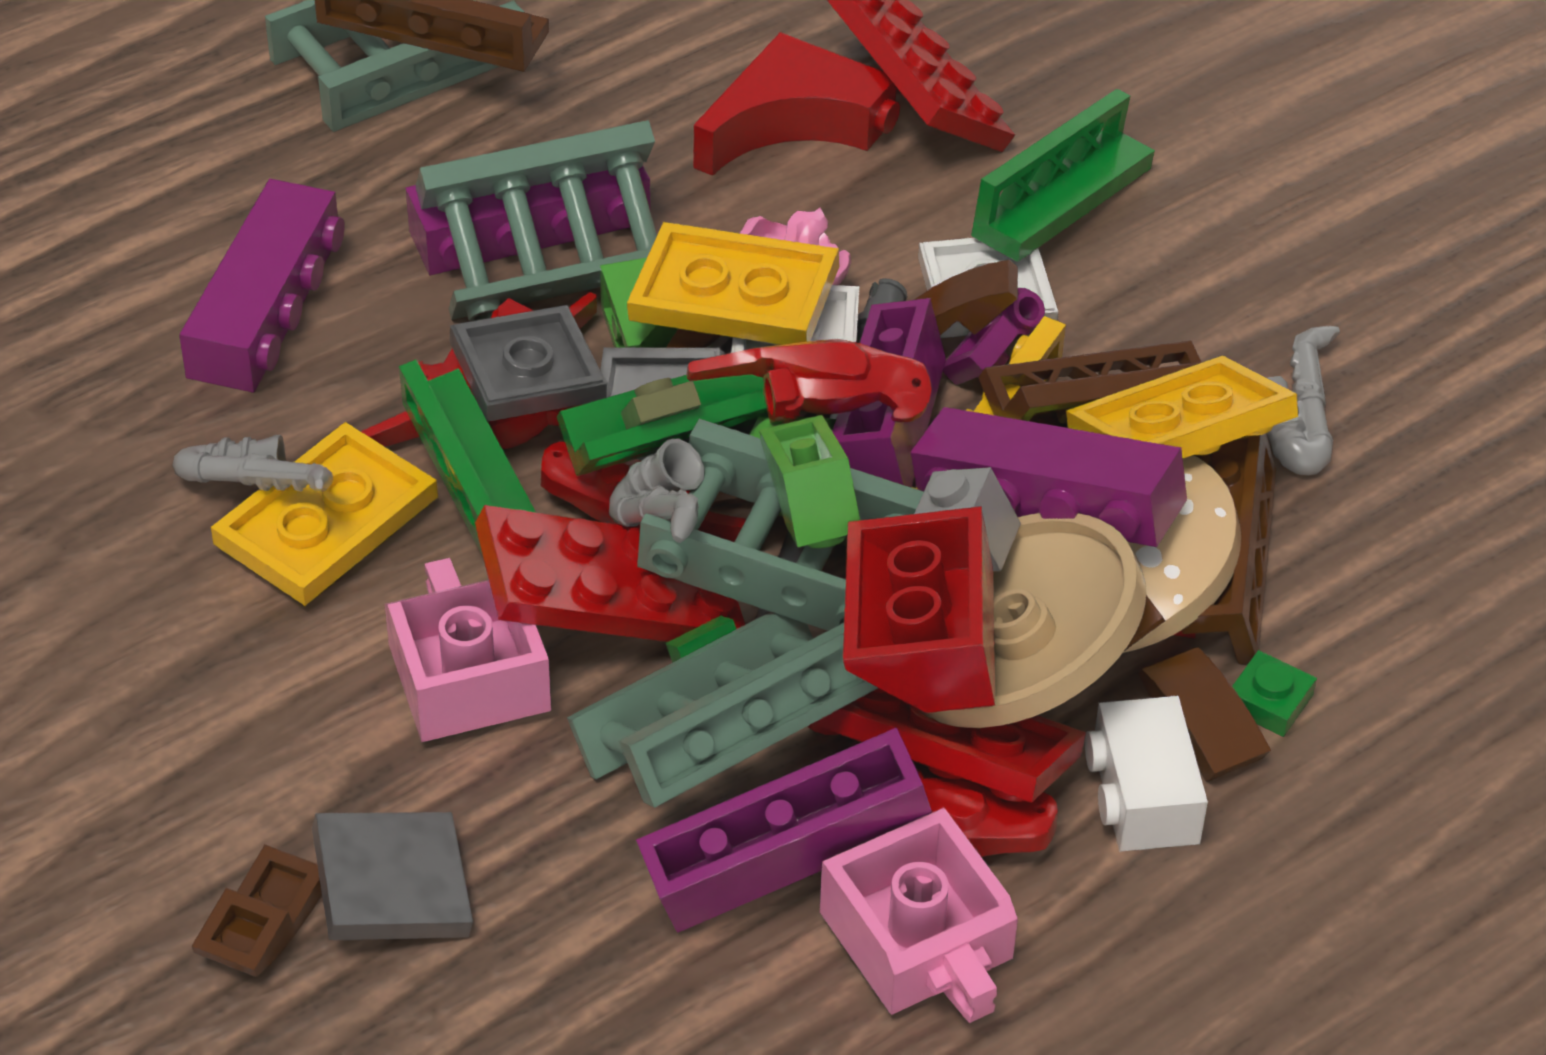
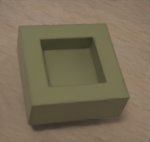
M663 378L636 388L634 390L636 397L631 399L622 410L621 415L626 429L697 409L701 403L693 381L673 386L671 378Z

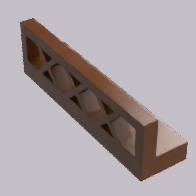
M315 0L317 23L525 72L549 33V18L474 0Z
M1192 340L985 367L978 378L995 416L1068 428L1066 410L1202 362ZM1179 362V365L1159 368L1160 364ZM1118 369L1123 372L1116 374H1108L1109 371ZM1068 376L1071 378V380L1056 382L1059 377ZM1016 383L1021 387L1010 400L1004 385Z
M1266 434L1244 436L1222 444L1220 449L1214 453L1196 455V457L1214 469L1230 491L1241 527V547L1233 576L1223 593L1213 605H1210L1198 616V619L1182 629V633L1228 631L1238 664H1248L1260 646L1276 467Z

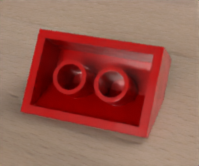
M982 506L848 522L843 644L845 670L925 713L995 706L993 563Z

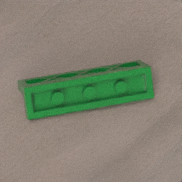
M1115 89L983 177L980 182L971 236L1014 261L1019 262L1150 170L1155 150L1123 133L1130 95Z
M415 359L399 366L403 406L482 554L475 522L484 505L515 510L520 509L529 512L536 511L460 369L458 368L428 381L418 361Z
M751 374L693 381L701 403L699 408L629 429L625 427L621 412L631 399L636 397L634 390L560 411L557 415V420L576 476L654 454L664 442L670 439H681L689 443V436L698 419L735 430L755 424L758 417H769L763 393V378ZM687 375L671 379L673 386L689 382Z

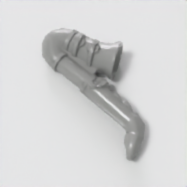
M1336 326L1313 327L1295 336L1292 347L1294 354L1291 357L1290 366L1294 368L1292 380L1295 381L1293 392L1297 394L1298 417L1274 425L1273 429L1266 433L1275 457L1279 459L1285 468L1296 474L1315 475L1331 462L1333 437L1329 433L1325 415L1326 400L1317 350L1328 346L1339 335L1340 329ZM1281 376L1267 378L1288 389V383Z
M274 435L258 441L251 437H244L243 440L236 444L229 437H224L218 444L209 443L208 445L190 446L180 450L174 456L172 464L175 474L187 481H197L200 483H207L210 480L241 482L249 486L256 484L260 490L269 491L273 485L277 490H285L290 485H293L294 490L302 492L303 488L309 485L314 491L323 492L333 482L332 472L321 464L286 461L285 444L281 435Z
M670 439L663 443L655 455L648 456L641 460V462L630 466L627 475L617 484L610 497L609 515L613 521L625 527H633L639 525L645 513L671 521L670 530L673 539L678 543L683 542L692 533L698 521V498L691 493L688 494L686 491L697 489L704 480V465L699 453L691 444L681 439Z

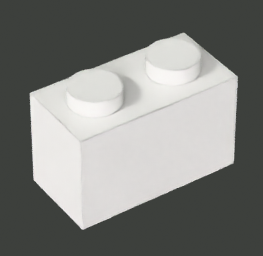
M1179 696L1099 703L1095 731L1086 732L1085 754L1090 772H1100L1102 784L1098 788L1100 817L1103 825H1113L1119 852L1200 844L1208 801Z

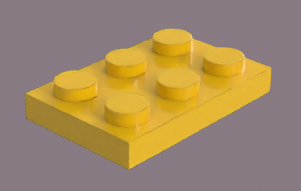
M663 222L627 301L629 321L779 345L811 341L840 267L839 248Z
M1222 355L1066 410L1067 425L1070 429L1181 447L1182 458L1184 459L1192 455L1214 453L1220 449L1222 444L1244 436L1266 434L1273 429L1274 425L1298 417L1296 393Z
M344 422L294 461L304 464H321L330 470L333 474V482L327 490L323 492L314 491L309 485L303 488L302 492L294 490L293 485H290L285 490H277L274 485L269 491L259 489L211 526L213 545L306 606L437 499V480Z

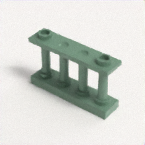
M306 0L265 16L270 60L274 65H278L302 56L319 75L322 119L333 132L499 67L405 43L390 48L379 37L317 23L315 0ZM514 0L499 6L524 12ZM351 37L368 57L341 67L324 49V46Z
M649 120L420 168L415 187L421 209L437 206L439 211L446 213L466 286L465 289L453 291L448 308L451 320L467 316L469 322L489 319L493 311L508 298L520 304H526L601 287L600 265L648 257L657 233L638 169L643 166V162H647L655 143ZM608 170L610 175H614L617 178L637 251L607 258L603 257L582 183L586 179L587 174ZM552 182L554 187L560 188L580 259L579 264L552 270L546 269L525 194L530 190V186ZM495 194L497 199L503 200L524 276L489 283L468 205L473 202V198Z
M698 419L689 436V444L701 457L704 465V480L697 489L691 490L688 493L698 498V521L689 537L683 542L678 543L671 534V521L645 513L640 524L637 567L827 631L844 623L846 579L822 572L834 546L811 548L806 545L796 563L760 551L779 513L782 512L761 439ZM850 468L860 520L915 513L924 493L923 491ZM719 491L755 503L735 542L698 531Z
M769 612L567 717V720L590 776L598 779L628 763L643 802L655 808L876 690L878 687L845 670L843 662L844 623L813 639L808 624Z

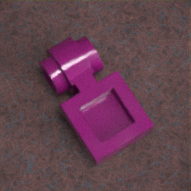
M1018 288L1017 300L976 335L971 332L967 334L945 361L943 373L955 385L979 377L985 367L1004 365L1009 359V354L1005 350L1011 342L1019 339L1022 335H1030L1044 317L1045 307L1042 299L1029 289Z

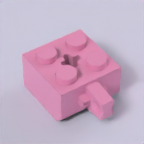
M446 558L425 563V572L428 576L426 580L428 594L385 604L389 647L421 742L551 711L549 659L538 629L533 624L498 620L489 580L461 586L451 559Z
M945 808L822 861L820 913L891 1015L942 992L945 993L968 1023L994 1012L995 1004L993 1000L997 996V987L987 971L1013 959L1018 918L1010 895Z

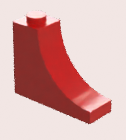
M779 32L694 124L693 168L713 176L730 161L747 152L764 146L791 141H826L868 151L883 133L888 134L892 131L898 120L900 104L896 101V86L886 73Z

